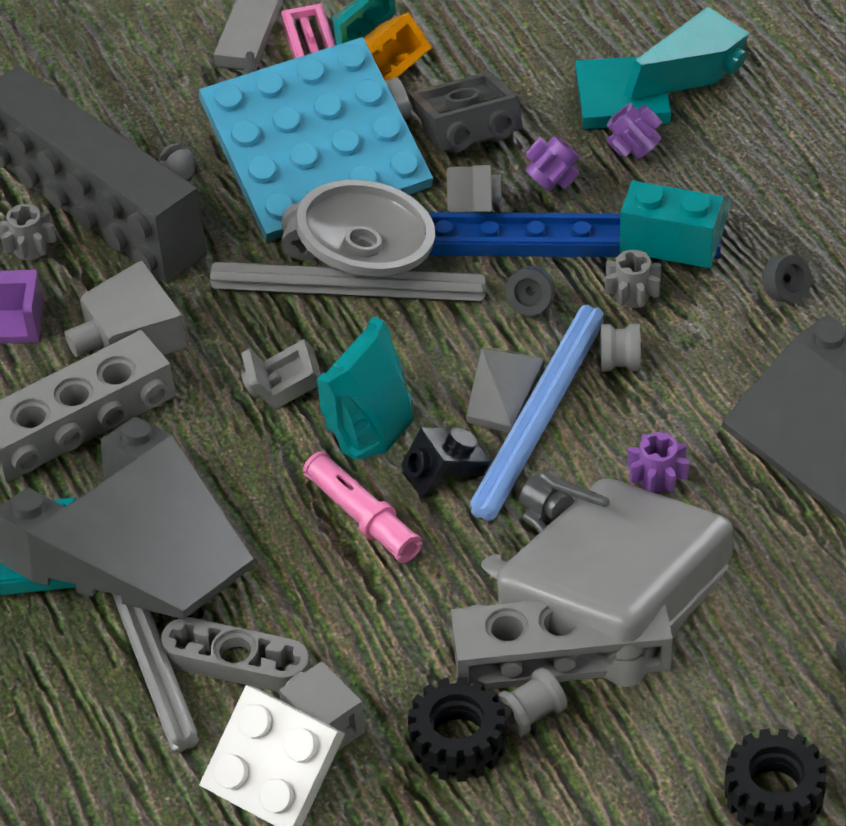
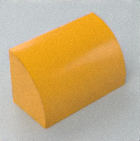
M409 12L380 24L364 37L384 80L398 77L432 48Z

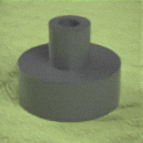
M799 255L774 256L764 268L762 275L764 289L771 299L778 302H797L807 295L812 282L811 269L808 263Z
M534 266L524 267L515 272L509 278L505 287V296L509 306L515 312L525 316L537 315L544 311L551 304L555 295V286L551 276L545 270Z

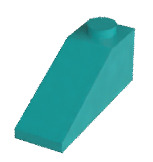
M706 7L634 61L624 94L629 98H637L713 85L728 73L735 74L741 68L747 56L744 48L750 33L710 7Z

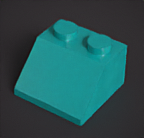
M632 180L620 212V252L639 250L646 252L650 258L711 269L731 207L732 198Z

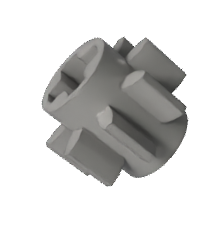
M32 204L14 206L8 210L6 215L7 221L0 222V239L4 253L8 254L14 251V254L21 260L40 258L46 254L47 243L57 241L50 212L47 210L40 213V210Z
M627 250L617 256L616 262H606L604 292L607 295L615 294L618 305L628 308L643 307L649 301L650 296L659 297L661 264H651V259L646 252Z

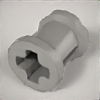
M545 668L535 670L532 673V679L514 691L507 692L503 690L498 694V702L502 701L505 708L507 727L520 737L529 733L531 730L530 725L550 712L559 714L567 708L566 695L553 674Z

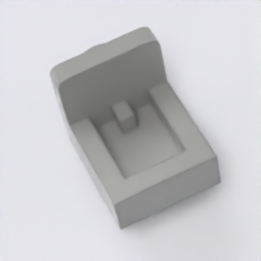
M491 165L449 167L447 169V208L449 212L493 211V202H501V174L492 175Z
M305 339L265 361L251 348L241 353L245 367L241 377L246 389L254 398L260 396L273 410L318 386L317 378L321 373L314 348Z

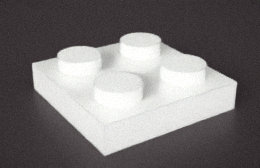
M246 685L199 785L274 826H302L345 733L256 687Z

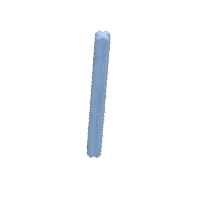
M587 304L583 305L577 312L471 499V513L474 517L482 518L486 521L496 518L599 333L601 324H604L602 319L604 313L599 307L593 308Z

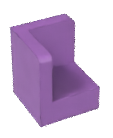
M38 270L0 271V344L38 343L44 310V297Z

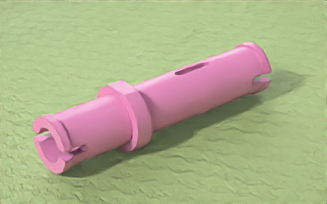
M319 451L309 457L303 467L304 476L359 524V530L366 538L377 540L400 563L412 560L419 553L422 547V538L396 517L397 513L394 507L386 501H378L357 480L352 478L333 461L326 452Z

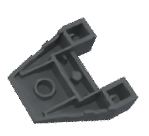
M136 416L101 438L104 481L68 506L64 507L29 487L0 505L1 564L33 582L49 585L52 579L76 584L77 593L94 596L96 590L120 595L124 605L180 619L188 617L254 567V558L173 435Z

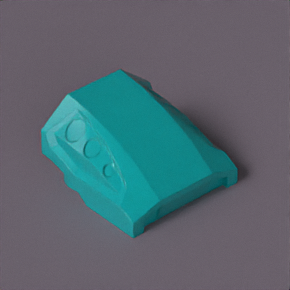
M373 316L368 322V327L326 373H322L317 378L320 409L326 419V429L335 434L340 452L355 460L387 452L414 421L411 394L407 392L403 368L391 342V333L383 320Z

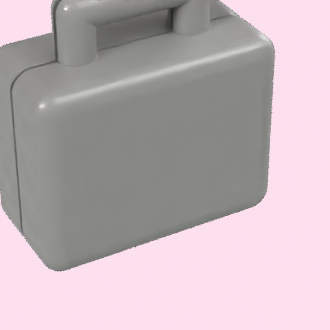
M605 478L595 482L588 490L609 498L608 506L602 507L577 498L571 506L564 510L508 562L501 560L500 555L495 554L485 558L481 563L482 568L497 579L498 604L517 603L523 600H541L549 604L548 609L553 611L549 632L553 635H567L575 629L576 624L581 625L582 622L616 641L632 642L643 634L664 604H666L673 638L688 616L704 601L729 567L727 563L733 554V526L729 519L722 515L615 479ZM626 645L619 651L581 654L580 656L606 669L607 673L604 678L619 686L631 687L641 682L647 674L645 666L658 650V647L636 649L634 646ZM615 653L618 660H614L609 665L607 655Z

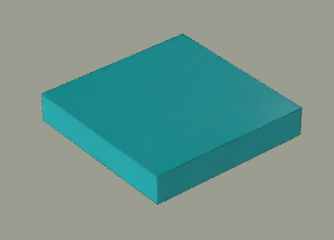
M640 56L575 60V75L583 129L608 128L607 123L613 115L630 103L637 110L642 105L649 106L662 121L660 125L670 124L671 110L668 92L637 98H629L624 94L634 61Z

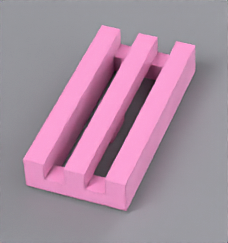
M322 4L281 11L282 24L294 59L304 56V52L293 19L299 20L309 53L319 51L308 20L309 16H315L325 48L336 45Z

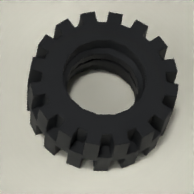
M457 677V683L451 684L449 678L439 680V687L437 688L431 683L424 687V697L418 694L412 701V709H409L408 713L409 741L417 764L422 762L425 772L431 775L437 770L438 778L448 781L450 775H457V782L467 781L466 774L473 773L477 779L484 775L485 766L492 770L498 764V756L503 757L505 751L507 729L504 705L502 701L498 702V694L492 688L485 692L484 683L475 680L473 685L467 684V677ZM456 719L471 721L480 727L473 735L462 739L443 737L435 731L441 724Z
M768 728L760 730L759 738H755L750 733L743 737L742 746L738 743L735 744L731 750V757H728L725 798H727V807L731 814L737 812V821L740 824L746 826L751 822L753 826H801V823H803L805 826H810L815 821V815L820 814L825 797L827 782L826 763L824 758L819 759L820 750L814 744L806 747V737L797 734L794 739L788 737L789 730L780 728L778 735H771ZM775 771L792 777L799 786L789 792L773 793L758 787L752 779L763 772Z

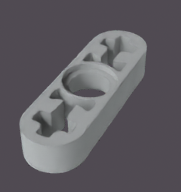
M192 617L173 620L164 628L161 635L162 645L171 666L180 671L279 692L294 675L310 669L309 655L305 646L289 638ZM188 639L195 640V643H188L185 649H179L177 646L185 645ZM233 647H243L250 651L249 656L238 663H229L221 658L226 650ZM206 651L211 652V655L207 656ZM261 654H265L266 658L260 657ZM286 661L294 662V665H288L285 671L277 670V667H283Z

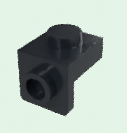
M458 427L452 429L420 428L401 466L421 496H432L443 476L482 477L491 461L478 445L476 437L468 429Z

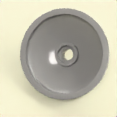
M340 180L321 185L310 191L301 200L296 214V231L304 246L326 265L355 276L389 277L409 271L420 265L429 256L435 239L433 220L427 210L417 200L394 187L373 181Z

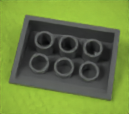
M827 314L788 344L722 421V428L845 522L846 326Z

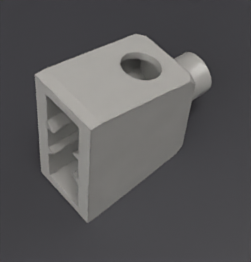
M143 261L133 264L84 293L80 303L85 323L65 331L66 341L75 357L97 348L101 350L139 330L145 333L163 355L187 347L182 314Z

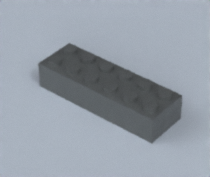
M17 66L0 77V168H7L18 176L19 180L26 187H33L43 194L55 208H62L75 217L84 229H91L100 235L113 250L122 251L136 263L143 261L149 271L165 283H168L207 255L198 190L194 185L22 67Z

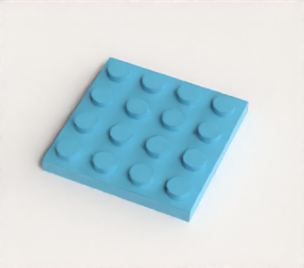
M363 37L199 89V100L266 243L282 238L284 231L282 230L281 216L284 210L290 205L301 202L310 191L321 185L340 180H366L394 187L408 195L432 187L433 176Z

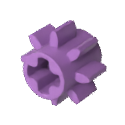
M632 103L627 104L608 121L607 127L613 134L606 141L619 156L622 155L625 158L631 153L636 159H639L649 153L659 143L661 135L655 128L662 121L649 106L642 105L637 110Z
M554 135L548 143L542 137H539L526 152L525 156L532 161L526 167V172L548 191H551L557 183L566 190L580 174V170L574 166L580 155L557 135Z
M666 432L643 434L640 448H628L627 465L630 466V482H639L643 489L657 494L668 491L674 492L676 478L688 479L689 460L686 459L687 445L685 443L677 444L676 440Z

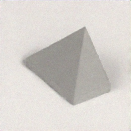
M481 348L466 414V422L509 433L534 389L544 367V359L501 348Z

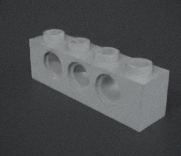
M139 330L1 399V477L7 483L25 473H29L38 466L76 449L81 444L111 429H115L133 417L151 408L158 407L165 401L175 397L169 361L145 333Z
M523 600L517 603L488 606L472 605L467 608L451 609L452 638L457 677H467V684L473 685L475 680L483 682L485 690L522 686L532 679V673L539 668H545L550 671L558 682L603 678L607 670L580 655L619 651L626 645L634 646L636 649L658 647V650L645 666L646 672L671 671L672 634L666 604H664L643 634L637 640L627 643L616 641L582 622L581 625L576 624L575 629L567 635H553L549 632L553 611L548 609L549 604L541 600ZM609 653L607 655L609 665L614 660H618L616 658L617 654Z

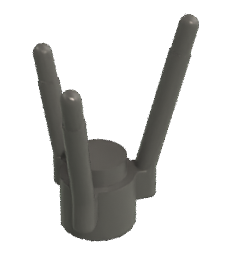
M548 471L538 472L526 482L520 494L521 505L528 509L523 515V520L533 526L538 533L548 526L545 521H553L574 503L575 500L572 496L602 507L608 506L610 501L609 498L594 491L558 479Z

